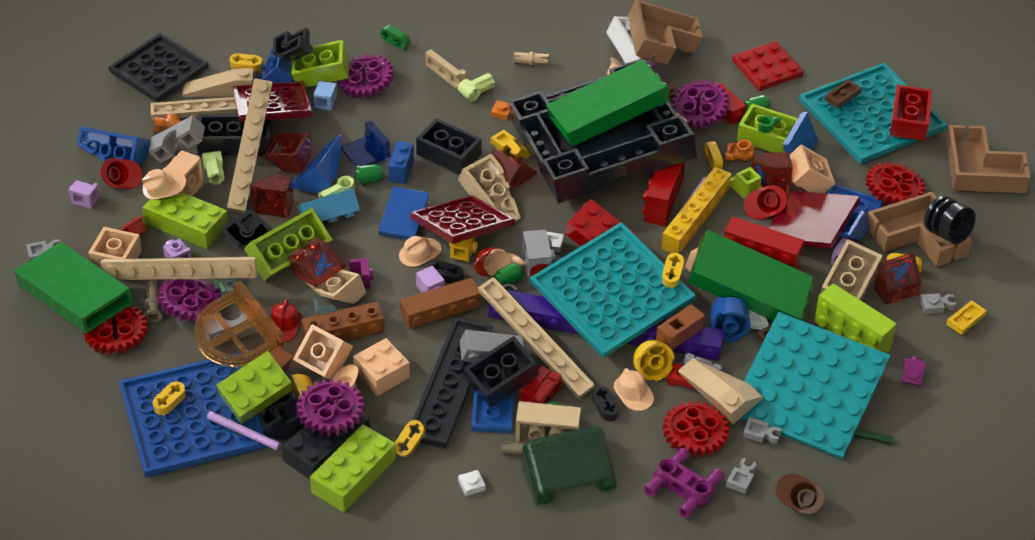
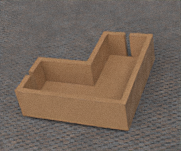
M635 0L628 14L635 54L642 59L650 60L652 58L656 63L668 65L676 49L694 54L703 38L697 17L640 0Z
M949 125L945 142L953 191L1026 194L1031 178L1029 167L1027 166L1026 152L989 151L985 126H969L966 140L963 141L966 127L964 125Z
M933 192L875 209L867 214L868 233L873 239L876 238L875 241L883 252L917 242L936 267L950 263L951 259L956 261L968 257L973 241L968 236L960 244H953L926 230L924 226L926 210L933 200L937 198Z

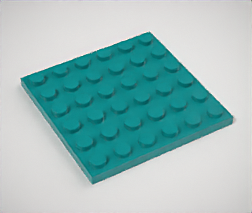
M886 63L799 95L798 101L859 164L920 141L889 136L896 86L908 85ZM848 79L862 88L859 95L839 109L825 101L827 93ZM932 108L930 110L926 138L945 131L948 127V124Z
M622 222L530 277V283L602 358L694 301L696 297L681 280L673 288L663 285L662 274L665 264ZM670 274L669 279H672L674 274Z
M778 312L744 382L750 384L762 395L763 399L740 419L748 421L750 417L768 422L769 428L778 427L782 429L781 436L843 460L887 367L890 355Z

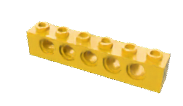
M714 167L663 232L662 250L669 253H681L728 192L731 173Z

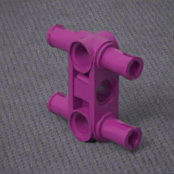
M680 448L672 458L662 459L659 462L658 469L653 473V479L644 486L643 491L649 497H654L661 487L667 488L686 500L678 508V513L683 518H689L696 508L705 507L709 504L710 497L715 493V487L724 479L725 475L720 469L715 468L706 479L702 478L683 466L690 458V454L686 449Z

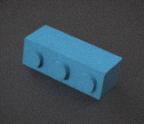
M354 188L297 205L299 214L313 208L321 221L327 220V224L338 221V216L344 215L345 218L355 216V211L360 210Z

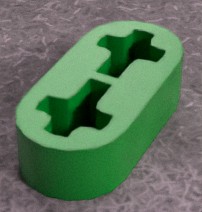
M387 25L380 30L383 40L399 49L406 48L411 42L405 32L391 25Z

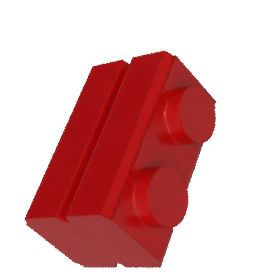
M542 366L539 369L540 375L531 380L527 385L521 387L519 392L521 396L520 402L546 404L551 401L562 387L561 374L554 371L551 372L550 369Z

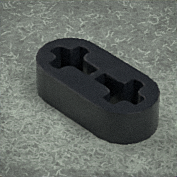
M432 261L428 265V267L433 266L435 269H438L437 272L442 276L444 282L455 283L463 280V268L459 265L442 261Z
M603 386L595 388L592 400L600 416L605 421L616 420L619 414V406L611 391Z

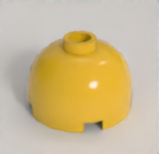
M649 340L638 346L634 353L633 364L636 371L640 372L646 380L659 381L671 372L674 354L672 349L666 344L656 340Z

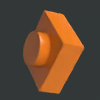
M497 100L491 110V117L508 121L511 115L509 103Z

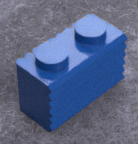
M396 142L388 165V181L401 184L407 183L406 181L414 161V145L412 143Z

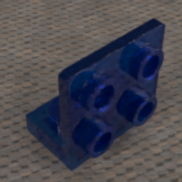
M371 120L365 123V137L341 146L342 152L357 169L358 166L375 164L390 157V141Z

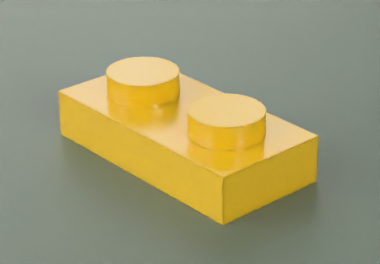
M971 300L947 320L946 325L960 335H963L986 316L987 310Z

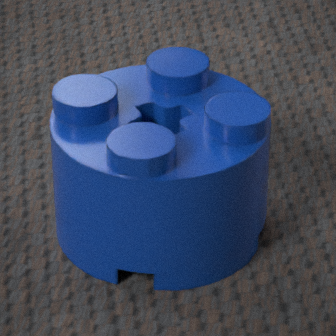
M719 297L710 309L711 328L725 330L723 342L739 341L740 337L747 336L750 332L749 308L746 301L742 298Z

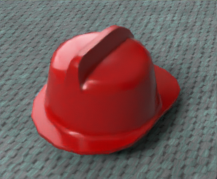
M117 158L106 160L99 172L103 182L108 186L122 189L135 188L140 184L143 176L142 170L136 162Z
M765 186L747 195L743 204L744 211L752 219L768 218L784 210L787 204V196L779 186Z
M139 215L127 222L119 230L139 234L141 242V237L146 233L147 228L143 221V216Z
M288 299L276 304L269 317L267 335L275 342H287L294 338L298 332L301 314L293 304L289 303Z

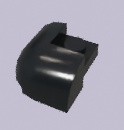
M304 28L291 34L287 30L274 37L273 54L279 59L289 62L296 61L313 52L314 48L309 44L310 31Z
M252 208L239 219L235 217L221 228V231L230 241L243 250L250 242L272 230Z
M292 391L262 410L261 413H258V418L265 432L270 437L275 439L292 437L289 430L301 425L300 418L297 415L296 404L298 402Z

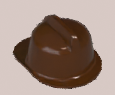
M795 473L786 474L776 484V496L779 501L797 512L813 514L823 506L825 496L821 486Z

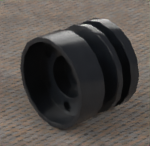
M946 195L934 199L926 210L924 217L926 230L953 244H960L965 241L971 234L976 222V214L972 208Z

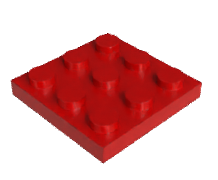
M777 41L732 55L733 63L758 91L803 77L804 71Z

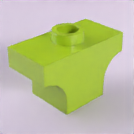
M749 167L736 173V176L731 178L730 187L745 200L749 193L762 188V177Z

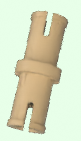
M514 52V63H527L532 66L533 64L549 65V54Z

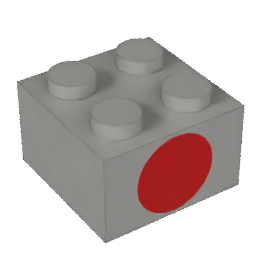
M546 229L523 231L522 259L525 261L524 268L528 286L532 285L530 277L550 266L552 262H555L554 250L551 251L550 249L552 248L551 237H547Z

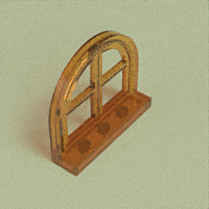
M240 280L233 283V291L208 304L200 312L195 323V339L200 351L208 359L220 365L244 366L266 351L270 353L276 346L279 348L284 346V334ZM236 303L248 319L230 329L217 312ZM214 316L225 332L207 341L205 328L210 318ZM254 326L266 343L248 352L235 335ZM232 338L243 354H225L213 347Z

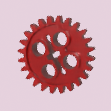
M886 162L883 165L878 163L877 167L872 166V169H869L865 180L867 181L868 191H872L871 195H877V200L883 199L884 204L890 202V205L923 195L926 190L923 178H918L919 173L914 174V169L908 170L907 166L901 167L900 163L897 166L893 162L890 165Z
M129 306L87 334L83 332L85 343H88L89 348L93 347L94 352L100 349L101 354L108 351L109 356L112 352H116L119 355L122 350L127 353L128 348L134 350V344L141 345L140 340H145V335L148 334V323L146 315H143L142 310L138 311L137 306L133 308ZM114 317H116L118 340H115Z
M689 400L686 406L680 402L679 408L673 406V411L668 410L667 416L664 417L663 437H666V443H671V449L678 447V450L684 448L689 453H692L694 458H696L697 454L704 458L706 452L712 456L713 450L719 452V448H724L725 442L728 441L730 428L728 427L729 421H725L726 415H720L721 410L719 409L714 411V405L706 407L707 402L699 405L698 400H696L695 404H692Z

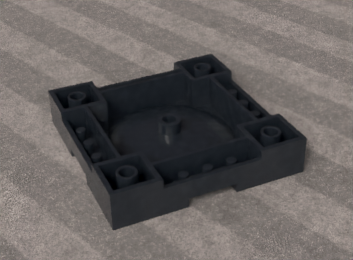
M642 58L610 68L609 72L612 74L642 60ZM604 77L546 96L543 91H539L508 101L513 125L528 152L532 153L540 167L541 175L558 204L610 187V180L617 179L643 170L646 175L697 158L694 133L681 114L678 115L668 101L571 147L550 119L546 105Z

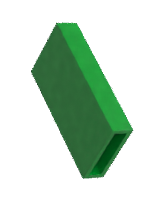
M642 59L547 104L546 107L552 122L570 146L573 147L670 101L668 96L670 90L668 85L662 82L659 74L654 73L650 64L647 65Z
M707 230L700 241L687 283L718 297L742 298L746 301L750 311L772 321L775 320L778 312L803 321L805 318L803 311L809 303L807 296L810 295L813 289L811 284L813 276Z
M62 242L14 270L18 286L85 334L133 304L131 292L127 286Z

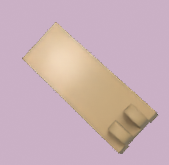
M431 49L426 52V66L457 89L460 82L466 79V71L456 69Z

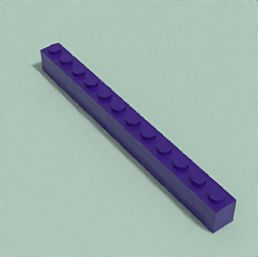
M506 290L540 327L579 334L545 297ZM489 303L488 317L504 320ZM664 319L627 344L639 346L646 341L656 340L657 327L667 320ZM704 327L701 331L674 348L672 352L681 354L691 353L696 357L719 361L725 330Z

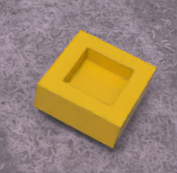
M502 130L491 137V144L504 152L510 148L507 145L509 140L513 139L516 141V138L507 131Z
M510 139L507 143L512 149L510 152L517 158L521 156L528 159L531 155L521 143Z

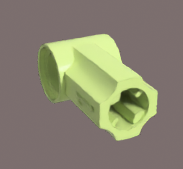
M489 73L472 81L464 79L458 85V91L470 102H473L479 98L482 92L495 87V81Z
M221 151L202 153L204 169L207 170L209 182L214 185L221 184L225 180Z
M350 176L340 177L336 185L319 192L318 196L322 198L353 188L355 191L354 180Z

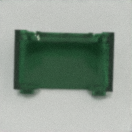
M598 426L527 441L522 447V470L535 506L552 503L556 497V491L595 483L597 489L604 492L616 489V478L602 428Z

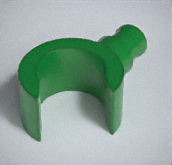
M761 116L758 131L762 133L771 132L773 125L780 122L781 118L779 116L773 118Z

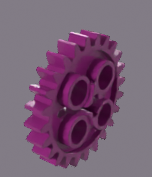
M365 54V57L362 58L359 55L358 59L352 58V62H349V78L339 80L338 84L346 96L350 94L351 98L356 95L357 99L364 96V99H366L367 95H370L373 98L375 93L380 95V90L386 91L385 87H390V82H393V77H395L394 69L390 60L387 61L386 57L381 58V55L375 57V54L368 57V54Z
M697 79L695 84L690 81L689 86L684 84V89L678 88L679 93H674L675 98H672L671 106L688 121L689 127L693 125L694 130H696L697 126H700L703 130L704 125H707L708 128H710L711 123L717 125V120L722 121V116H726V111L729 110V98L724 87L720 88L719 83L714 85L713 81L708 84L706 79L703 83H700V80Z
M168 279L167 283L163 282V285L160 286L158 305H161V310H166V315L173 314V319L180 317V321L187 319L188 323L191 320L198 323V319L220 312L222 298L221 293H218V288H213L214 284L207 285V280L201 282L200 279H174V281Z
M333 378L330 379L329 383H326L324 379H322V384L315 381V387L308 385L307 391L302 390V396L298 397V403L296 404L298 418H300L301 424L305 423L306 429L311 427L312 433L319 430L320 435L327 432L328 436H330L332 432H335L338 436L340 430L347 433V427L354 429V423L359 424V418H363L364 399L361 396V391H356L355 385L349 387L348 381L345 384L341 383V379L334 383Z

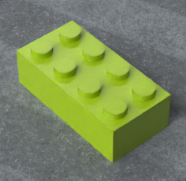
M183 192L169 197L150 199L142 207L145 224L204 249H208L223 233L221 228L228 224L227 210Z
M311 208L253 240L244 250L249 257H256L257 270L265 281L325 247L332 241V238L314 209Z
M834 283L818 297L814 322L820 327L886 354L891 350L897 323Z
M362 424L310 476L311 493L345 512L396 460V443Z

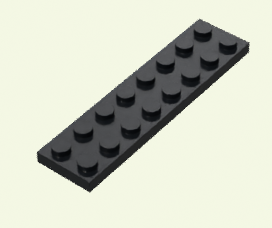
M455 317L413 417V420L420 421L425 426V434L420 443L447 448L471 387L464 368L470 365L471 362L461 360L460 340L465 330L492 333V325ZM417 425L416 427H411L413 433L411 434L410 438L413 436L414 433H420V430L418 429L419 425Z

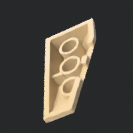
M245 68L233 69L189 81L184 84L183 97H234L233 86L253 85L255 70Z
M492 153L463 168L458 181L469 195H473L515 219V222L520 220L521 217L515 200L511 197L509 191L508 182L506 183L503 168Z
M307 260L293 271L297 277L318 294L327 298L354 304L366 294L360 274L328 267L324 270L327 273L323 272V275L317 276L312 262Z
M694 358L678 370V373L714 405L717 410H721V413L726 415V418L732 424L737 422L763 399V396L750 384Z

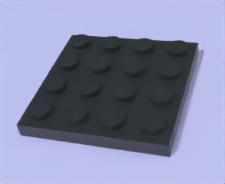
M159 33L110 65L109 72L158 103L185 83L207 70L209 65L202 58Z

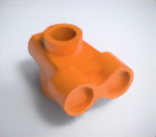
M168 114L166 119L155 117L153 132L161 133L181 122L180 116Z
M749 140L728 143L725 159L726 161L741 159L744 162L754 159L755 146H752Z

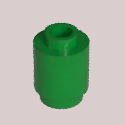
M765 95L749 98L743 102L746 105V112L751 104L768 109L771 106L769 98Z
M381 165L358 166V170H355L356 181H359L360 184H368L383 180Z
M511 263L497 270L493 277L502 286L514 284L522 279L523 271L518 264Z

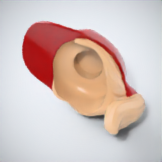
M490 247L481 250L477 254L474 269L480 276H493L497 270L511 263L523 266L525 261L515 254L505 252L499 247Z

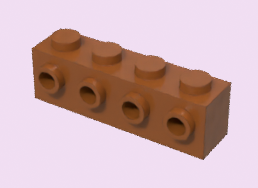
M473 278L400 299V314L409 329L481 307V294L478 292V287Z
M378 302L301 319L304 338L312 324L343 341L384 332V317Z

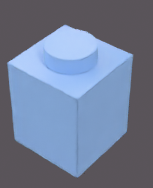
M319 81L314 92V108L332 111L337 98L336 83Z

